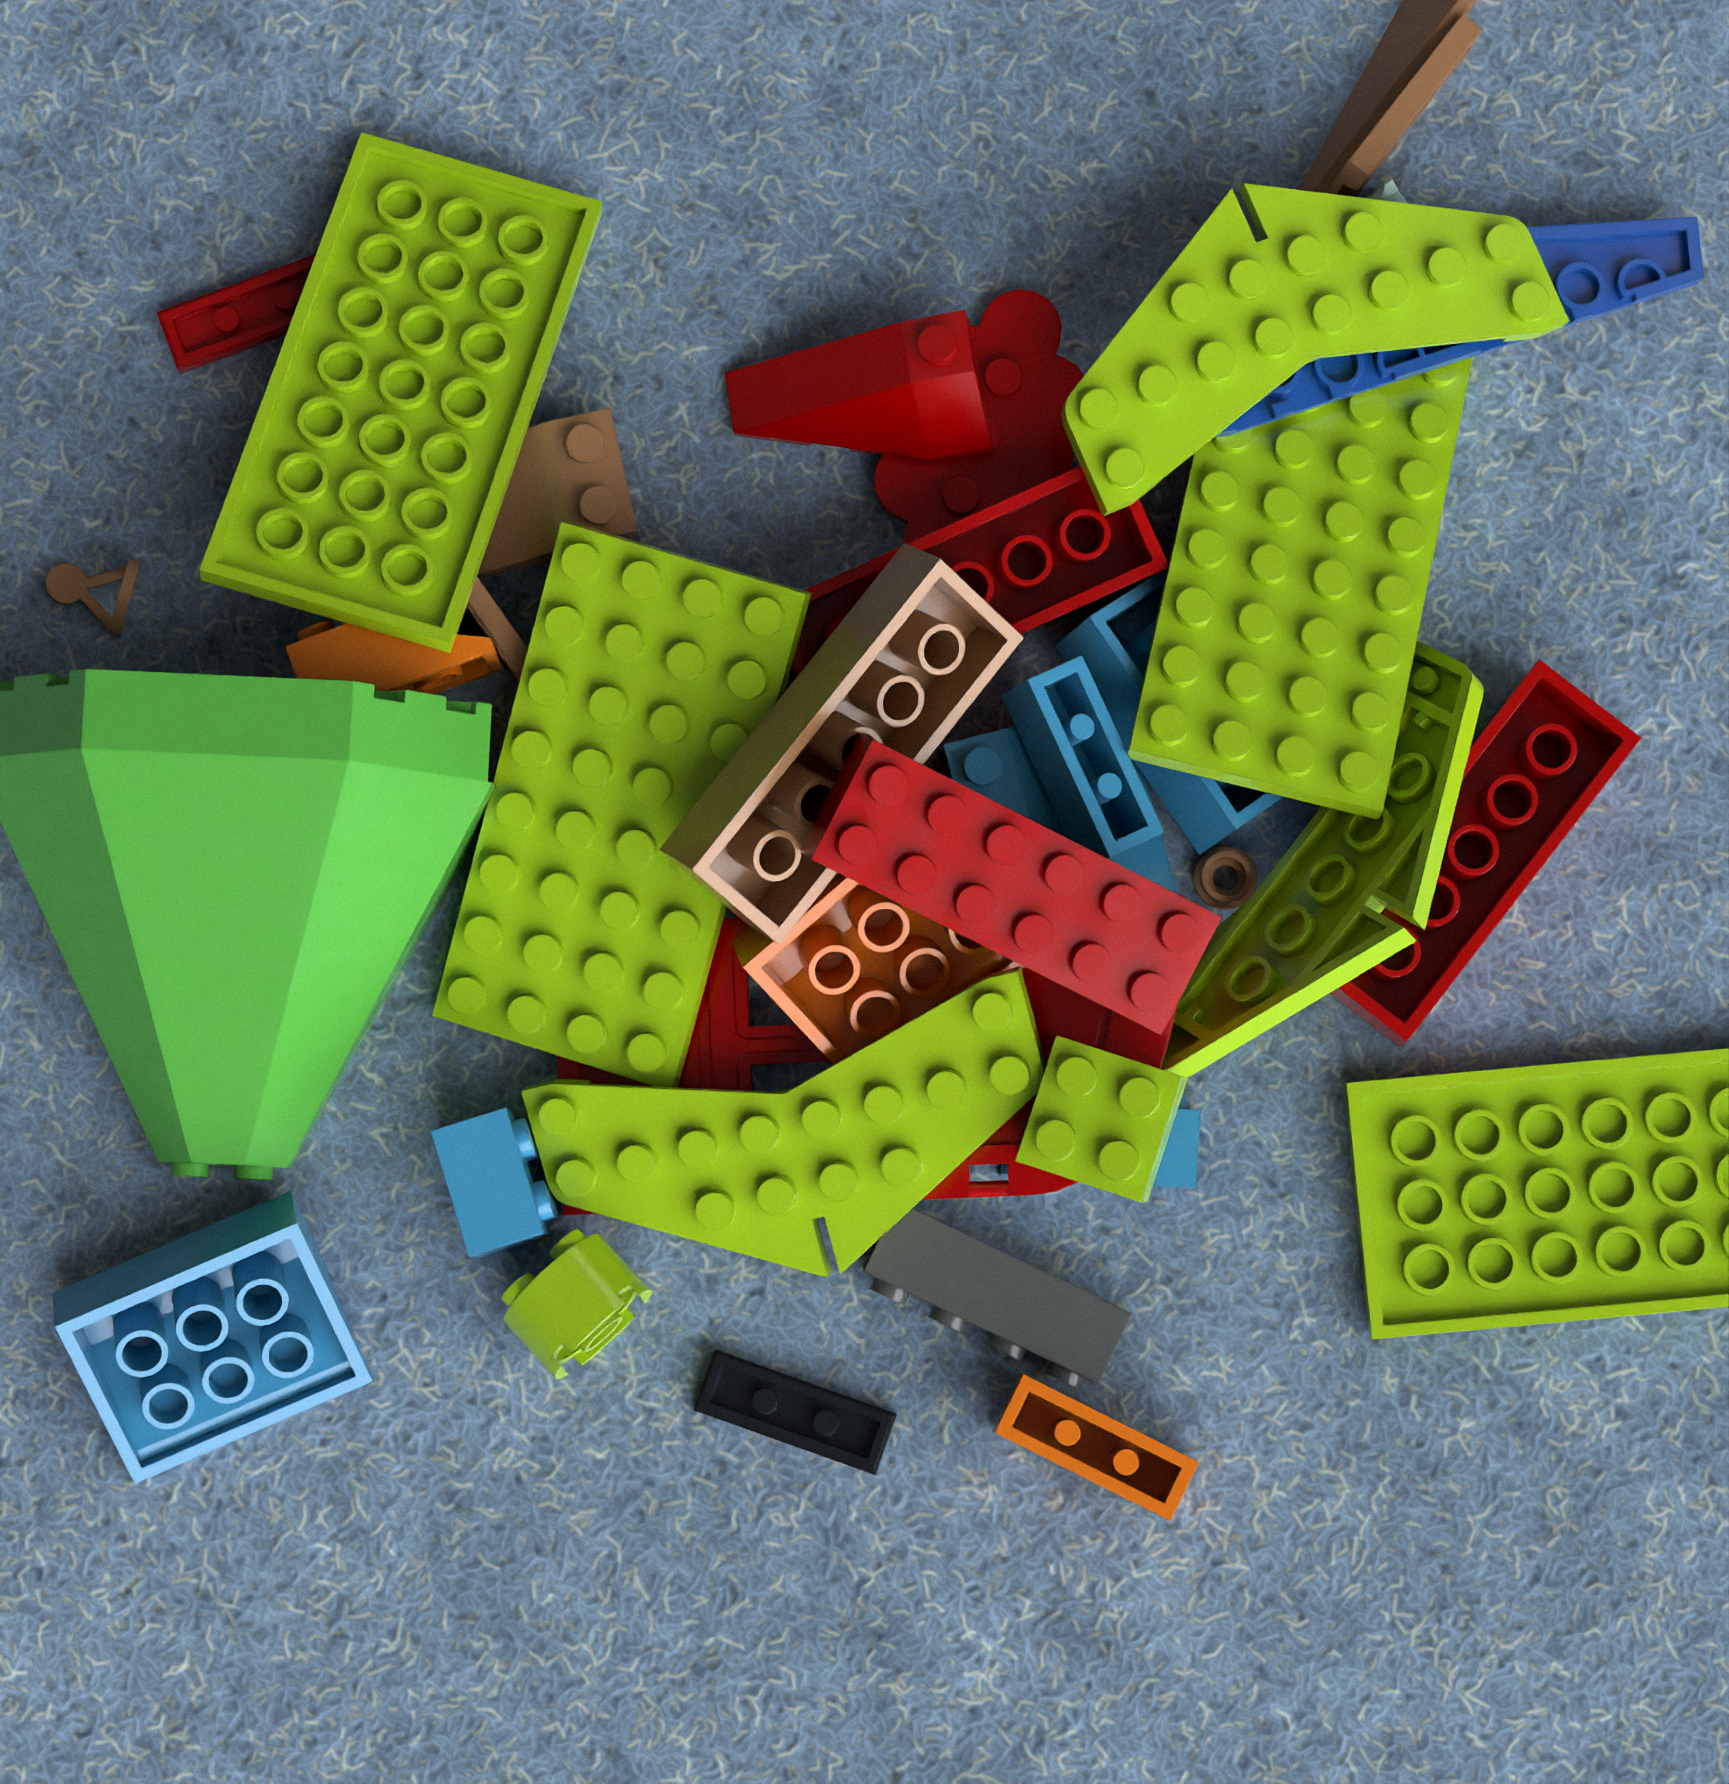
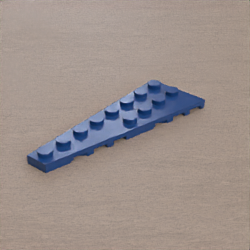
M1697 217L1527 227L1568 316L1569 322L1564 327L1697 285L1704 279ZM1501 339L1320 358L1305 364L1216 437L1230 436L1524 340L1502 342Z

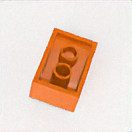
M324 621L300 630L296 634L298 642L285 646L296 678L357 681L375 684L374 691L396 692L397 690H410L437 695L503 670L500 658L489 637L457 634L452 650L448 653L346 623L335 627L333 621Z

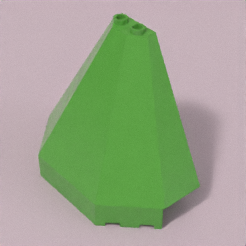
M80 669L71 670L69 677H59L58 675L45 673L15 677L14 681H0V822L159 1163L170 1164V1176L209 1178V1165L234 1166V1179L272 1181L274 1168H291L479 837L488 801L496 788L493 782H488L492 704L446 701V696L410 690H397L396 692L374 691L375 684L344 680Z

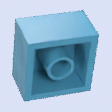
M503 1108L431 1131L468 1257L481 1258L552 1236L548 1222L559 1218L547 1182H544V1180L535 1182L529 1160L539 1158L540 1156L529 1120L526 1121L525 1118L516 1120L515 1114L512 1111Z

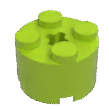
M579 1229L568 1233L553 1247L549 1255L554 1261L535 1278L530 1272L524 1274L501 1297V1300L508 1306V1310L503 1318L504 1323L555 1379H562L569 1375L561 1366L562 1364L574 1357L581 1366L584 1365L631 1323L635 1315L627 1307L636 1296L646 1304L652 1295V1290L599 1233L586 1237Z

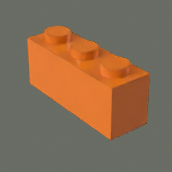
M1021 1373L992 1429V1432L1171 1521L1199 1464L1198 1461Z

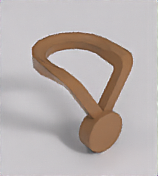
M129 559L128 565L87 578L85 573L74 564H58L49 571L46 577V590L53 601L62 605H70L81 600L105 628L118 639L121 636L126 612L142 561ZM123 579L113 616L111 617L88 590Z

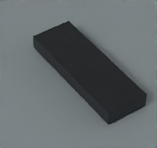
M715 1349L694 1407V1411L873 1475L877 1473L897 1416L896 1413L717 1349Z

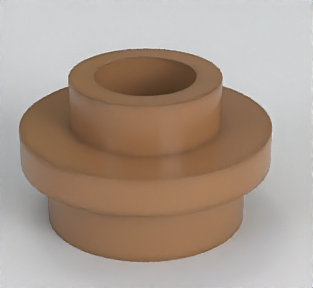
M1230 846L1216 847L1206 852L1197 862L1193 874L1194 888L1200 899L1208 906L1218 910L1236 909L1253 895L1257 886V870L1251 858L1242 850ZM1220 867L1232 869L1237 877L1235 887L1231 890L1219 889L1213 881V874L1216 869Z

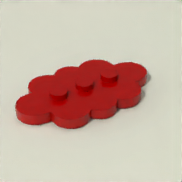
M1024 289L1004 292L990 302L982 315L979 326L971 325L974 333L993 451L936 462L909 460L907 456L884 453L878 462L874 478L877 501L887 514L907 524L903 544L910 543L1072 469L1073 452L1062 424L1061 413L1066 399L1085 375L1076 364L1062 356L1056 355L1062 330L1059 314L1049 299L1039 293Z

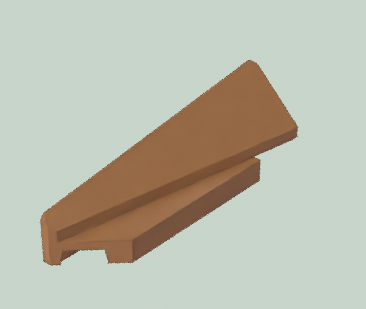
M1402 0L1298 190L1358 196L1474 47L1483 28L1466 15L1478 0Z

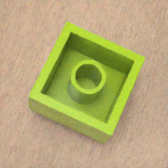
M1056 1035L1016 1161L1140 1203L1148 1202L1188 1078Z

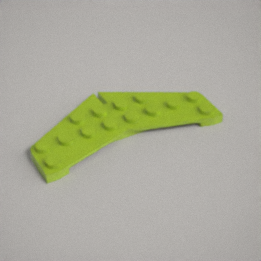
M1243 183L1239 192L1261 241L1256 243L1236 195L1231 188L1070 393L1062 408V424L1102 516H1106L1135 503L1164 477L1307 363L1327 357L1501 339L1502 342L1535 339L1564 327L1569 322V319L1529 230L1521 221L1514 217Z
M1417 640L1382 814L1377 820L1324 806L1319 807L1315 816L1252 897L1217 926L1178 1002L1162 1070L1187 1078L1417 941L1404 927L1380 913L1386 908L1421 929L1425 930L1484 694L1482 683L1464 663Z
M1016 967L986 975L960 990L955 996L793 1088L770 1092L591 1084L590 1080L554 1079L526 1086L521 1093L548 1187L553 1196L561 1203L828 1278L832 1269L817 1218H825L841 1275L1037 1094L1047 1064L1021 967Z

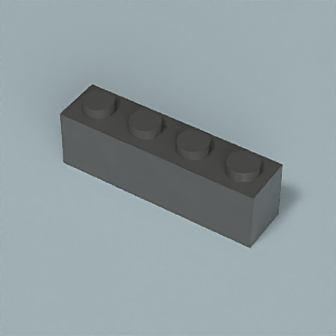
M913 1208L878 1240L864 1270V1273L875 1277L870 1287L871 1290L904 1306L909 1295L917 1297L933 1305L928 1316L929 1318L960 1333L964 1332L968 1322L990 1332L991 1335L986 1345L1019 1361H1022L1026 1350L1050 1361L1044 1373L1077 1389H1080L1084 1378L1094 1383H1099L1131 1315L1130 1312Z

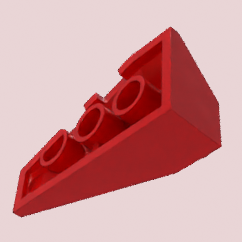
M965 310L901 321L724 372L735 436L806 446L811 444L848 448L851 452L865 454L878 452L907 456L909 460L936 462L993 451L974 333Z

